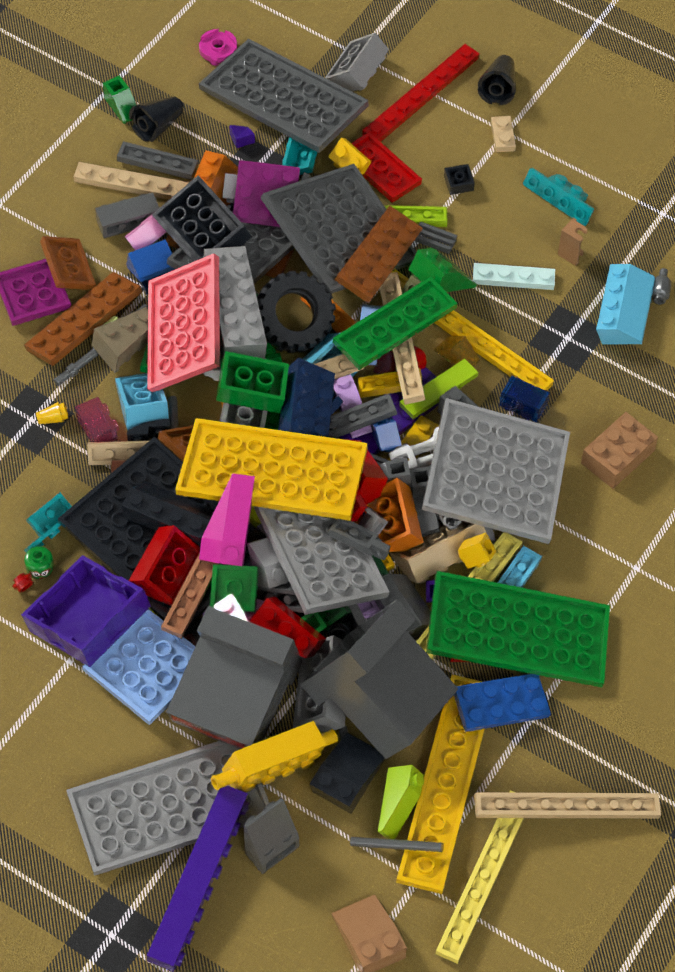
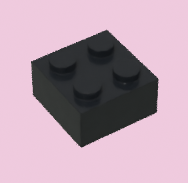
M469 164L444 168V178L450 195L474 191L475 182Z

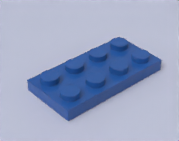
M527 674L456 686L458 690L454 694V698L465 732L544 719L551 715L539 675Z

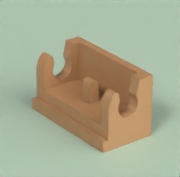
M573 218L561 231L558 255L576 266L579 263V255L583 256V250L580 248L583 237L577 234V232L580 230L587 234V228L578 223L577 219Z

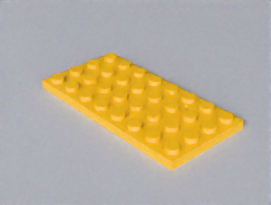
M196 418L176 485V495L219 501L232 473L255 476L251 506L351 521L368 444Z

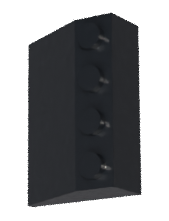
M199 175L152 214L193 262L204 257V249L239 247L252 238L241 221Z

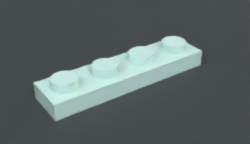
M474 263L473 281L478 285L554 290L555 269Z

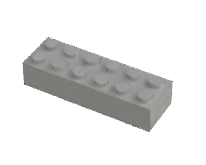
M246 247L204 249V257L213 253L219 256L220 351L222 360L225 351L265 359L267 342Z

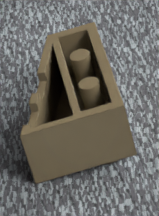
M147 307L94 329L92 347L114 373L119 370V367L124 362H128L134 353L147 345Z

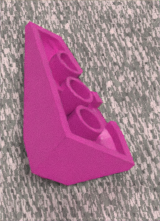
M232 473L202 536L199 560L236 566L244 565L255 476Z

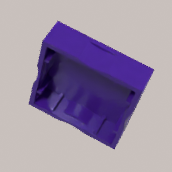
M82 555L21 616L31 633L91 667L151 605L143 588L123 577L108 572L103 566Z

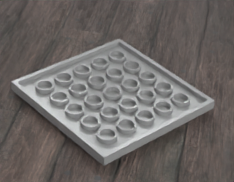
M446 398L422 510L549 544L553 532L570 432Z

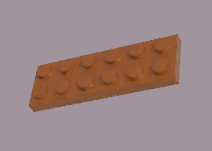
M389 206L334 280L369 303L423 228L392 206Z
M112 272L24 344L26 351L54 366L93 334L95 328L105 324L142 293L141 286Z

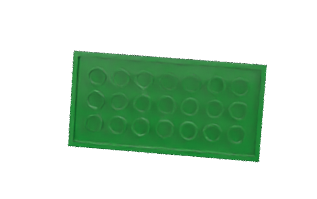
M437 571L434 581L426 653L602 688L605 680L610 605Z

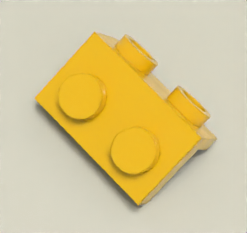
M340 138L328 156L334 162L333 165L339 169L355 164L362 175L371 164V161L346 138Z

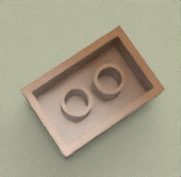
M625 412L583 450L581 464L614 489L655 451L658 436Z

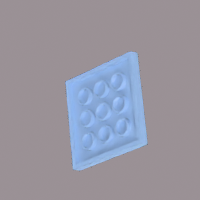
M149 609L91 667L83 666L85 673L148 725L169 707L195 649V646L184 637L181 639L162 631L161 625L164 621Z

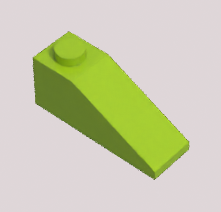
M413 765L388 768L378 832L387 839H395L421 796L424 774Z

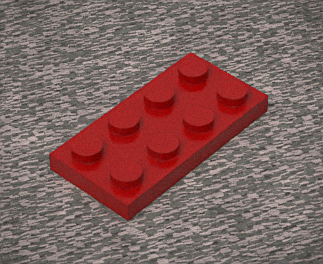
M370 132L351 143L371 161L363 177L390 202H395L422 184V178Z

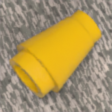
M57 402L36 412L39 425L60 423L69 419L64 402Z

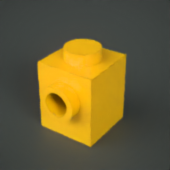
M483 533L464 540L458 552L461 561L469 569L475 566L480 568L491 561L496 549L488 534Z

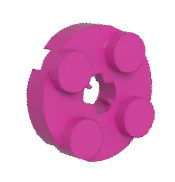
M219 29L209 30L200 38V55L205 60L210 61L212 65H219L237 49L236 37L226 30L225 33L219 32Z

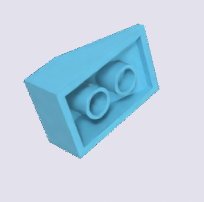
M148 373L115 378L127 430L146 422L169 419L168 403L163 389L156 392H151L147 389Z

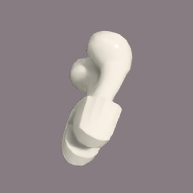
M439 427L434 429L433 437L427 441L411 446L403 444L389 453L390 459L409 458V469L431 465L433 454L418 459L415 456L434 450Z

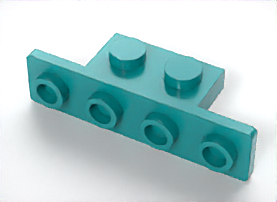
M289 137L282 165L300 167L299 175L304 174V172L312 173L317 152Z
M534 168L529 169L523 182L525 187L571 218L577 219V222L583 226L588 224L594 208L585 203L588 194L580 186L573 185L563 175L556 174L546 177Z
M61 492L26 519L39 536L38 539L24 549L26 553L33 547L43 546L42 540L47 536L52 539L60 532L58 527L61 524L58 522V518L72 507Z

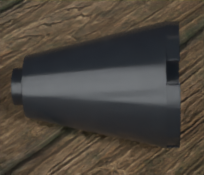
M498 56L480 77L477 90L479 96L485 102L506 105L513 100L516 93L514 60L510 56Z
M175 96L135 105L129 112V119H133L134 123L132 128L141 140L153 142L183 113L184 105Z

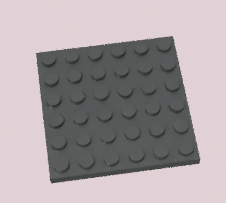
M355 164L265 192L261 196V200L308 268L318 278L317 281L320 285L323 282L327 286L324 289L326 293H335L346 289L334 279L387 210ZM412 245L394 270L411 265L417 253Z

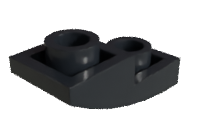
M170 419L154 420L137 425L127 431L128 441H150V438L153 437L158 439L160 431L171 429Z

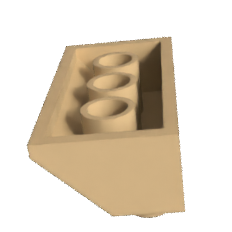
M462 521L456 529H449L446 525L442 524L440 525L441 532L423 537L424 543L407 551L390 552V554L410 581L424 583L437 571L444 572L448 569V566L454 563H461L458 549L463 541L486 533L485 528Z

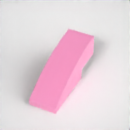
M150 215L125 237L131 246L138 250L154 243L166 231Z

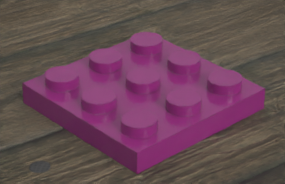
M239 160L233 214L241 223L280 227L261 200V196L265 192L298 182L300 167Z
M46 259L0 272V296L12 326L58 313L71 307V302L65 288H56Z

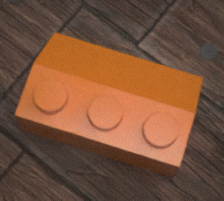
M205 150L195 177L199 175L221 201L228 206L230 203L226 202L227 198H223L225 173L237 175L238 166L223 154Z
M399 478L387 482L380 497L366 506L388 521L378 535V538L390 546L389 552L407 551L424 543L411 487Z

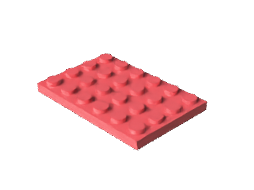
M214 253L149 280L147 389L151 392L159 391L220 367L219 256Z

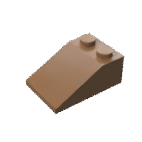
M375 895L332 913V917L359 972H375L406 958L407 947L397 927Z

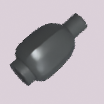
M665 268L660 269L659 276L655 277L652 298L656 304H664L670 297L671 281L667 277L668 270Z

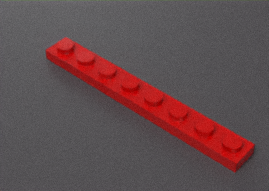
M467 44L461 46L362 130V135L370 132L380 142L383 141L479 59L480 53Z

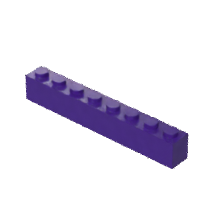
M225 786L218 790L147 953V962L174 972L176 966L181 967L186 955L183 949L186 944L190 945L195 934L192 928L195 921L198 923L201 921L204 909L201 907L204 900L209 901L214 888L211 887L213 879L218 880L223 868L220 865L222 858L228 857L232 848L229 842L232 836H237L241 827V823H238L241 815H246L250 806V802H247L248 793L230 786Z

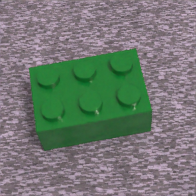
M225 351L221 363L216 401L280 413L285 400L289 364Z

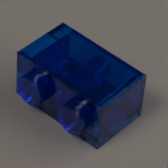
M511 376L501 392L499 406L537 423L548 405L550 392Z

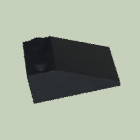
M346 733L316 772L310 782L311 791L352 814L385 758L376 748Z

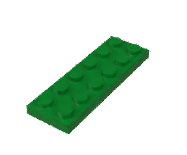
M430 276L333 337V344L358 370H361L455 310L458 303Z

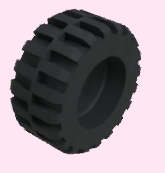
M289 271L286 274L281 273L260 290L257 301L266 342L276 346V350L281 352L285 350L287 353L293 354L295 352H305L322 342L326 335L330 333L331 325L335 322L333 312L336 310V307L331 301L333 298L332 293H326L324 289L327 286L324 282L320 285L316 276H307V272L303 271L300 273ZM290 293L297 294L306 299L310 304L313 317L306 329L292 331L280 323L276 315V304L282 296Z

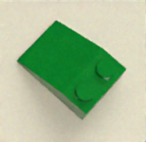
M434 248L418 249L408 269L421 282L431 276L446 292L471 289L477 286L454 262Z

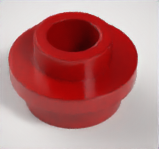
M21 573L13 580L15 583L12 587L14 590H18L19 593L24 592L34 583L32 575L30 573L26 575Z

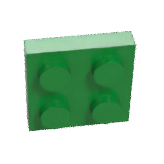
M213 564L210 606L225 611L256 612L259 567Z

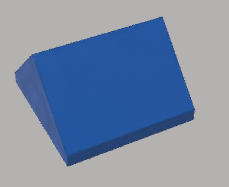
M166 239L128 253L127 268L140 282L174 270L173 267L167 264V258L172 255Z

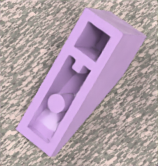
M351 374L334 380L333 390L335 397L339 396L344 401L339 407L341 412L362 404ZM371 425L351 432L352 439L372 432Z

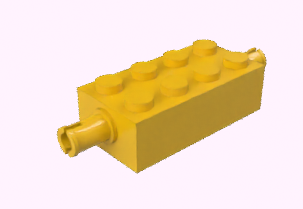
M311 721L233 752L222 768L223 772L211 777L212 786L215 790H219L230 785V787L247 793L253 790L257 784L267 785L273 782L275 777L280 775L287 777L300 767L307 769L315 764L314 760L321 756V751L324 747L338 742L337 734L333 729L320 733L315 722Z

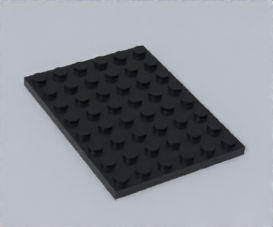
M153 437L58 518V522L114 575L129 581L156 531L124 518L121 505L131 487L143 480L176 493L175 489L183 462L157 438ZM183 496L214 510L219 501ZM250 522L243 566H252L247 544L266 538ZM212 582L189 625L199 618L207 607L210 606ZM147 596L151 605L150 609L164 621L171 606Z

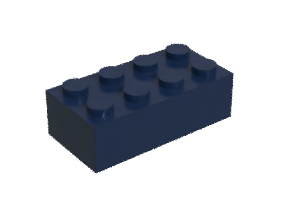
M301 358L295 360L288 369L285 400L280 411L278 430L328 437L335 373Z

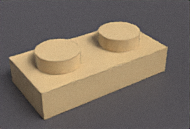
M511 116L491 117L495 151H515L516 145Z

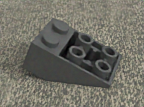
M282 798L276 802H270L263 812L257 816H251L244 825L245 854L262 874L299 848V835Z

